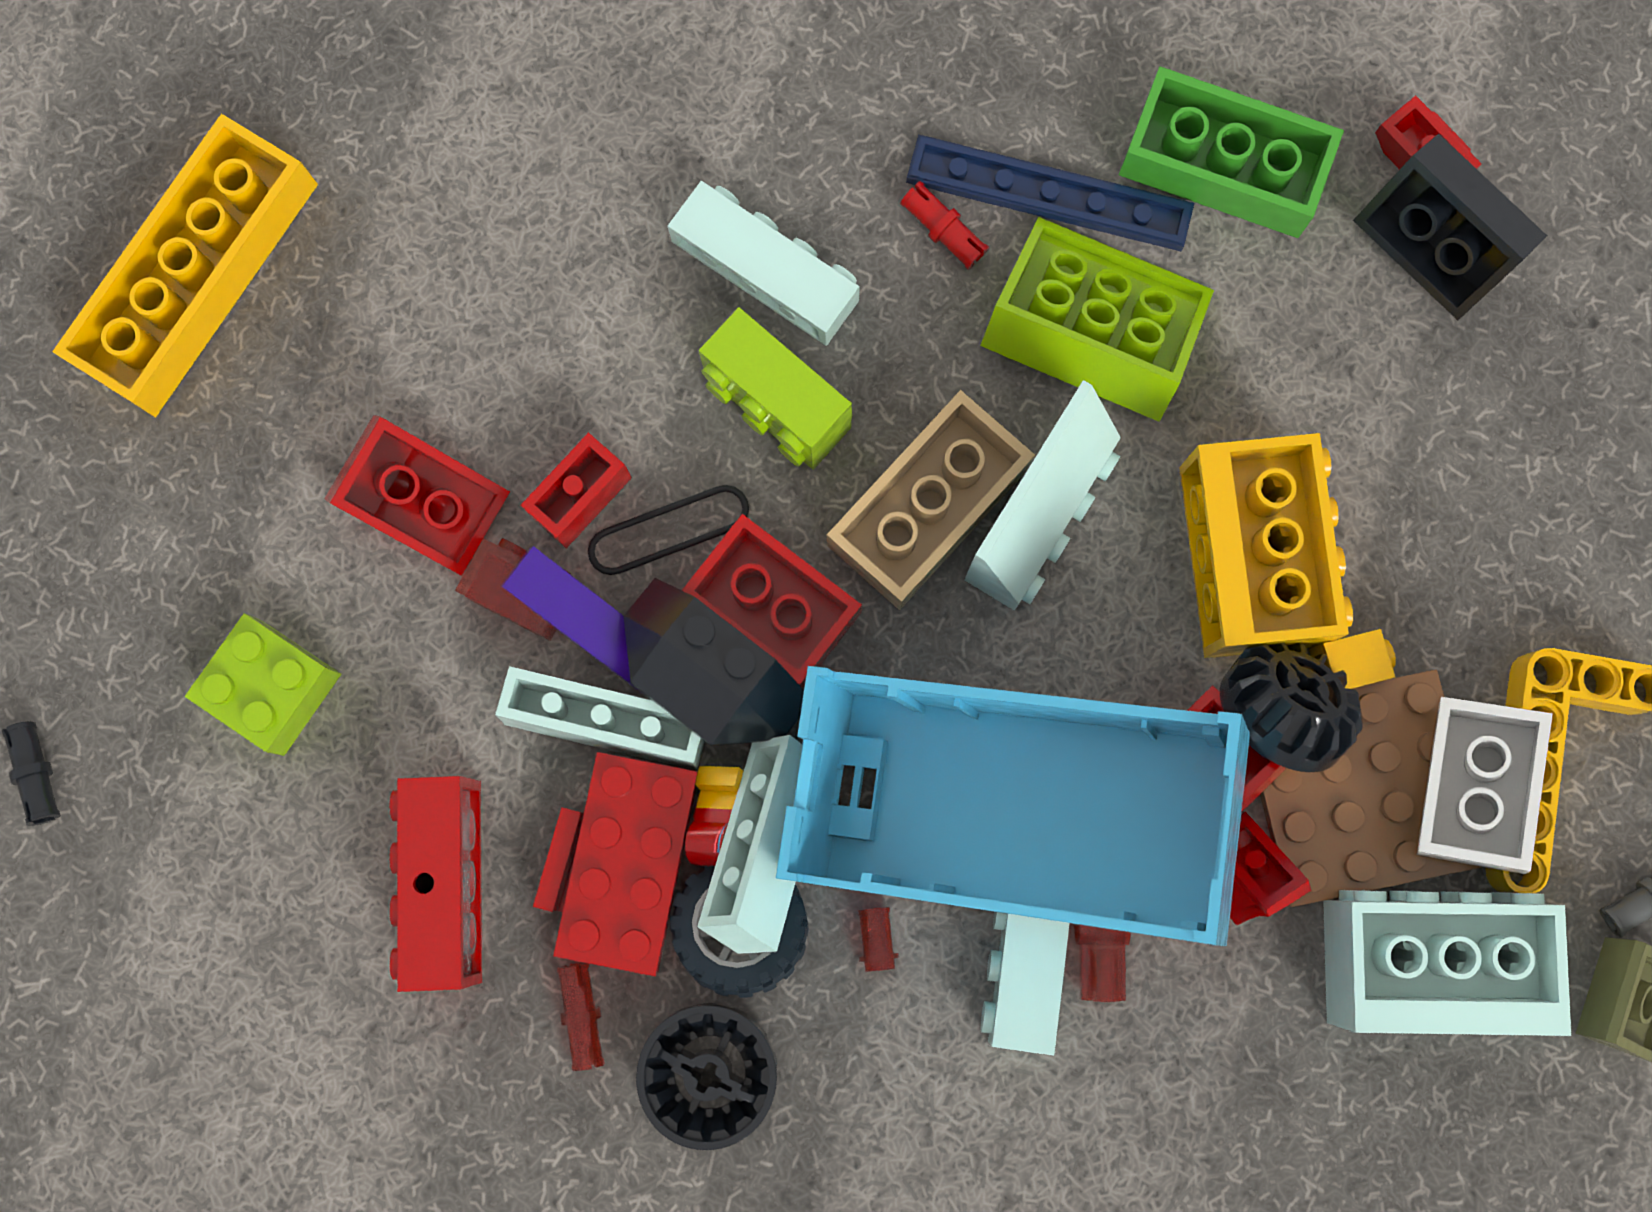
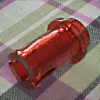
M890 907L857 910L860 918L863 957H859V962H864L865 972L895 969L894 958H899V953H894Z

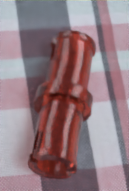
M584 962L572 963L569 967L563 965L556 968L559 974L564 1012L559 1015L561 1025L567 1026L573 1071L592 1069L591 1065L597 1068L605 1064L597 1019L602 1017L599 1006L594 1004L589 972L590 964Z

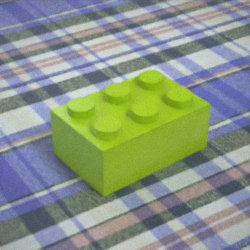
M740 307L733 312L698 350L703 365L701 372L708 380L705 384L706 388L722 403L727 404L732 400L744 411L741 415L742 419L755 432L763 436L768 431L781 442L777 447L778 450L795 466L799 467L804 462L814 470L851 429L852 403Z

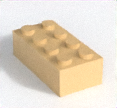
M960 390L827 534V546L900 610L1027 472L1035 454Z

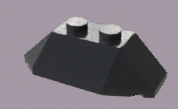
M654 578L625 613L624 626L631 684L710 746L769 741L774 737L786 736L800 718L804 689L775 658L696 597Z

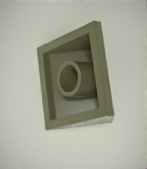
M1605 937L1575 1034L1652 1062V946L1637 940Z

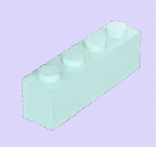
M700 181L668 224L671 241L827 346L859 302L860 286L856 284V278L844 267L837 264L830 267L818 259L817 252L805 241L799 238H794L791 241L779 233L777 225L766 215L760 212H755L752 215L740 207L739 200L727 189L721 186H716L713 189L703 181Z
M510 666L495 714L507 726L693 771L698 769L705 742L652 700Z
M791 735L774 737L769 741L755 742L751 745L697 926L738 954L777 952L796 881L776 879L786 807H793L803 746Z
M994 912L993 929L1001 930L999 951L990 950L987 981H994L995 988L993 1002L984 1001L981 1016V1032L989 1033L988 1043L992 1047L1054 1056L1070 923Z

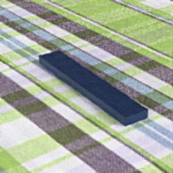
M918 134L906 179L908 184L916 185L919 181H922L928 189L1180 252L1185 245L1195 204Z

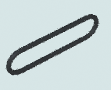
M716 486L607 527L596 533L591 539L588 547L589 561L599 572L615 575L726 534L734 523L619 567H605L598 562L595 555L596 544L601 538L722 492L733 493L737 496L742 505L741 515L743 514L748 517V499L741 490L734 486Z

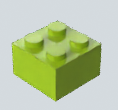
M244 613L184 697L263 751L285 756L337 682L341 673L264 621Z

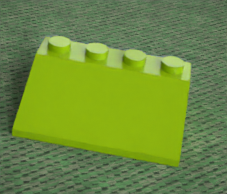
M1038 217L995 305L980 346L1078 388L1084 380L1093 386L1099 397L1160 422L1181 382L1214 290Z

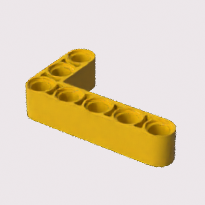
M1544 648L1518 657L1512 663L1509 673L1506 706L1553 713L1531 871L1523 874L1522 880L1516 885L1511 880L1509 871L1485 867L1486 877L1495 890L1505 893H1537L1547 884L1550 875L1569 705L1627 715L1652 712V665L1555 648ZM1535 662L1543 665L1547 672V680L1544 685L1536 680L1533 668ZM1586 671H1589L1596 680V690L1594 693H1591L1584 684ZM1636 680L1643 684L1646 691L1643 702L1635 694L1634 685Z

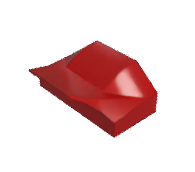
M1416 95L1385 120L1375 132L1383 153L1399 170L1417 151L1438 134L1476 169L1482 164L1470 152L1471 149L1435 111H1431Z
M1246 811L1241 814L1230 911V919L1236 926L1258 916L1269 917L1311 891L1309 880Z

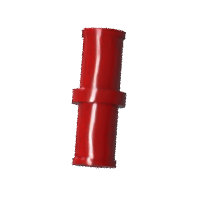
M919 181L915 185L916 189L912 187L903 197L900 204L930 231L928 237L934 243L940 241L965 265L964 267L967 270L971 269L974 266V262H978L990 247L984 244L959 220L961 214L955 208L949 210L925 187L922 181Z

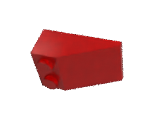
M373 415L324 499L337 508L462 576L510 491L381 416Z

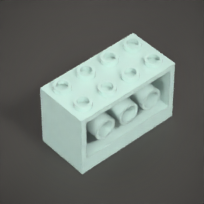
M1339 890V900L1323 901L1326 1013L1328 1024L1355 1033L1571 1036L1565 905L1545 904L1544 894L1451 891H1440L1441 901H1439V892L1390 891V901H1387L1386 891Z

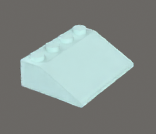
M1082 381L975 554L965 577L966 582L1014 611L1021 600L1031 604L1045 581L1044 578L1037 575L1046 559L1056 563L1070 540V537L1063 534L1071 518H1074L1081 522L1096 498L1088 493V490L1096 477L1106 481L1121 457L1113 452L1121 437L1095 389L1088 382Z

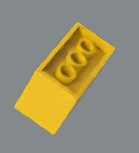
M1320 433L1198 445L1179 469L1204 658L1241 655L1248 646L1286 643V645L1303 643L1306 648H1313L1348 635V627L1353 622V609L1349 597L1343 596L1341 577L1345 574L1346 561L1343 549L1340 546L1336 547L1334 527L1338 524V506L1335 498L1329 497L1326 478L1331 474V457L1328 449L1322 448Z

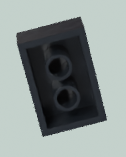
M1440 134L1436 135L1417 151L1353 220L1457 321L1548 236Z

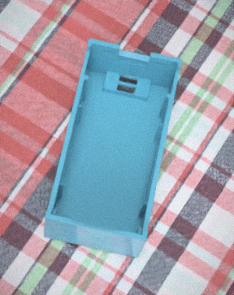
M808 666L797 737L803 739L794 805L793 807H786L776 879L1227 946L1250 732L1242 714L1218 711V714L835 672L829 668ZM844 765L855 766L850 806L838 805ZM864 768L877 770L871 809L859 808Z

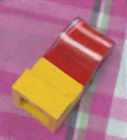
M699 766L695 785L700 789V794L693 816L694 822L689 826L685 839L686 856L693 865H716L744 772L740 767Z

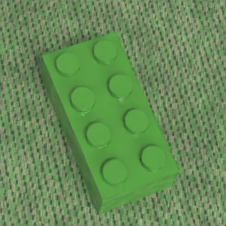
M1159 66L1119 176L1299 238L1314 218L1344 130Z

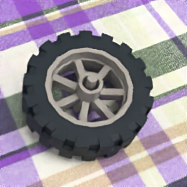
M703 866L704 871L698 875L693 873L685 881L686 888L682 893L678 892L673 903L675 910L673 916H670V930L676 954L687 972L697 983L704 988L707 987L714 990L716 994L729 997L730 994L738 995L739 998L753 997V993L762 990L764 993L771 991L777 987V982L783 978L786 980L795 970V964L799 959H802L806 949L805 942L809 927L805 906L797 886H794L777 952H763L759 956L757 953H748L751 960L739 963L730 962L728 960L733 950L724 945L719 957H717L708 949L704 941L713 937L697 927L715 866Z

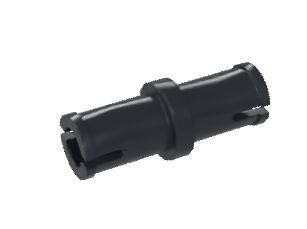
M25 721L7 726V729H2V735L5 737L13 768L9 772V778L12 785L18 786L26 816V825L35 826L56 820L61 815L57 809L49 776L53 774L51 763L44 761L36 731V722Z

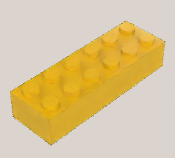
M221 113L52 352L156 418L316 189L318 183L299 160Z

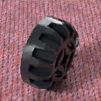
M1303 643L1248 646L1221 681L1220 701L1223 711L1242 714L1250 732L1249 746L1268 760L1285 768L1300 772H1321L1333 767L1357 741V735L1363 729V718L1357 690L1345 688L1347 685V674L1344 670L1333 673L1324 665L1328 657L1322 653L1313 658L1306 654V647Z
M703 1003L680 1009L657 1026L643 1046L636 1072L639 1101L651 1124L672 1142L695 1150H716L729 1147L749 1136L766 1117L777 1088L776 1054L773 1052L763 1028L737 1008L716 1005V1003ZM717 1036L722 1038L717 1049H704L696 1054L684 1049L688 1043L699 1037ZM729 1042L738 1049L743 1058L745 1079L733 1073L732 1064L724 1054ZM708 1062H711L717 1066L715 1075L722 1080L721 1083L712 1081L706 1087L699 1083L701 1074L695 1069L696 1067L704 1069ZM675 1072L683 1076L684 1086L693 1097L691 1102L679 1091L675 1080ZM720 1096L731 1100L726 1105L718 1108H702L698 1106L700 1101H713Z

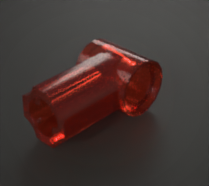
M1080 924L1079 926H1074L1075 942L1079 945L1080 999L1096 1002L1126 1001L1125 946H1128L1130 943L1131 932Z

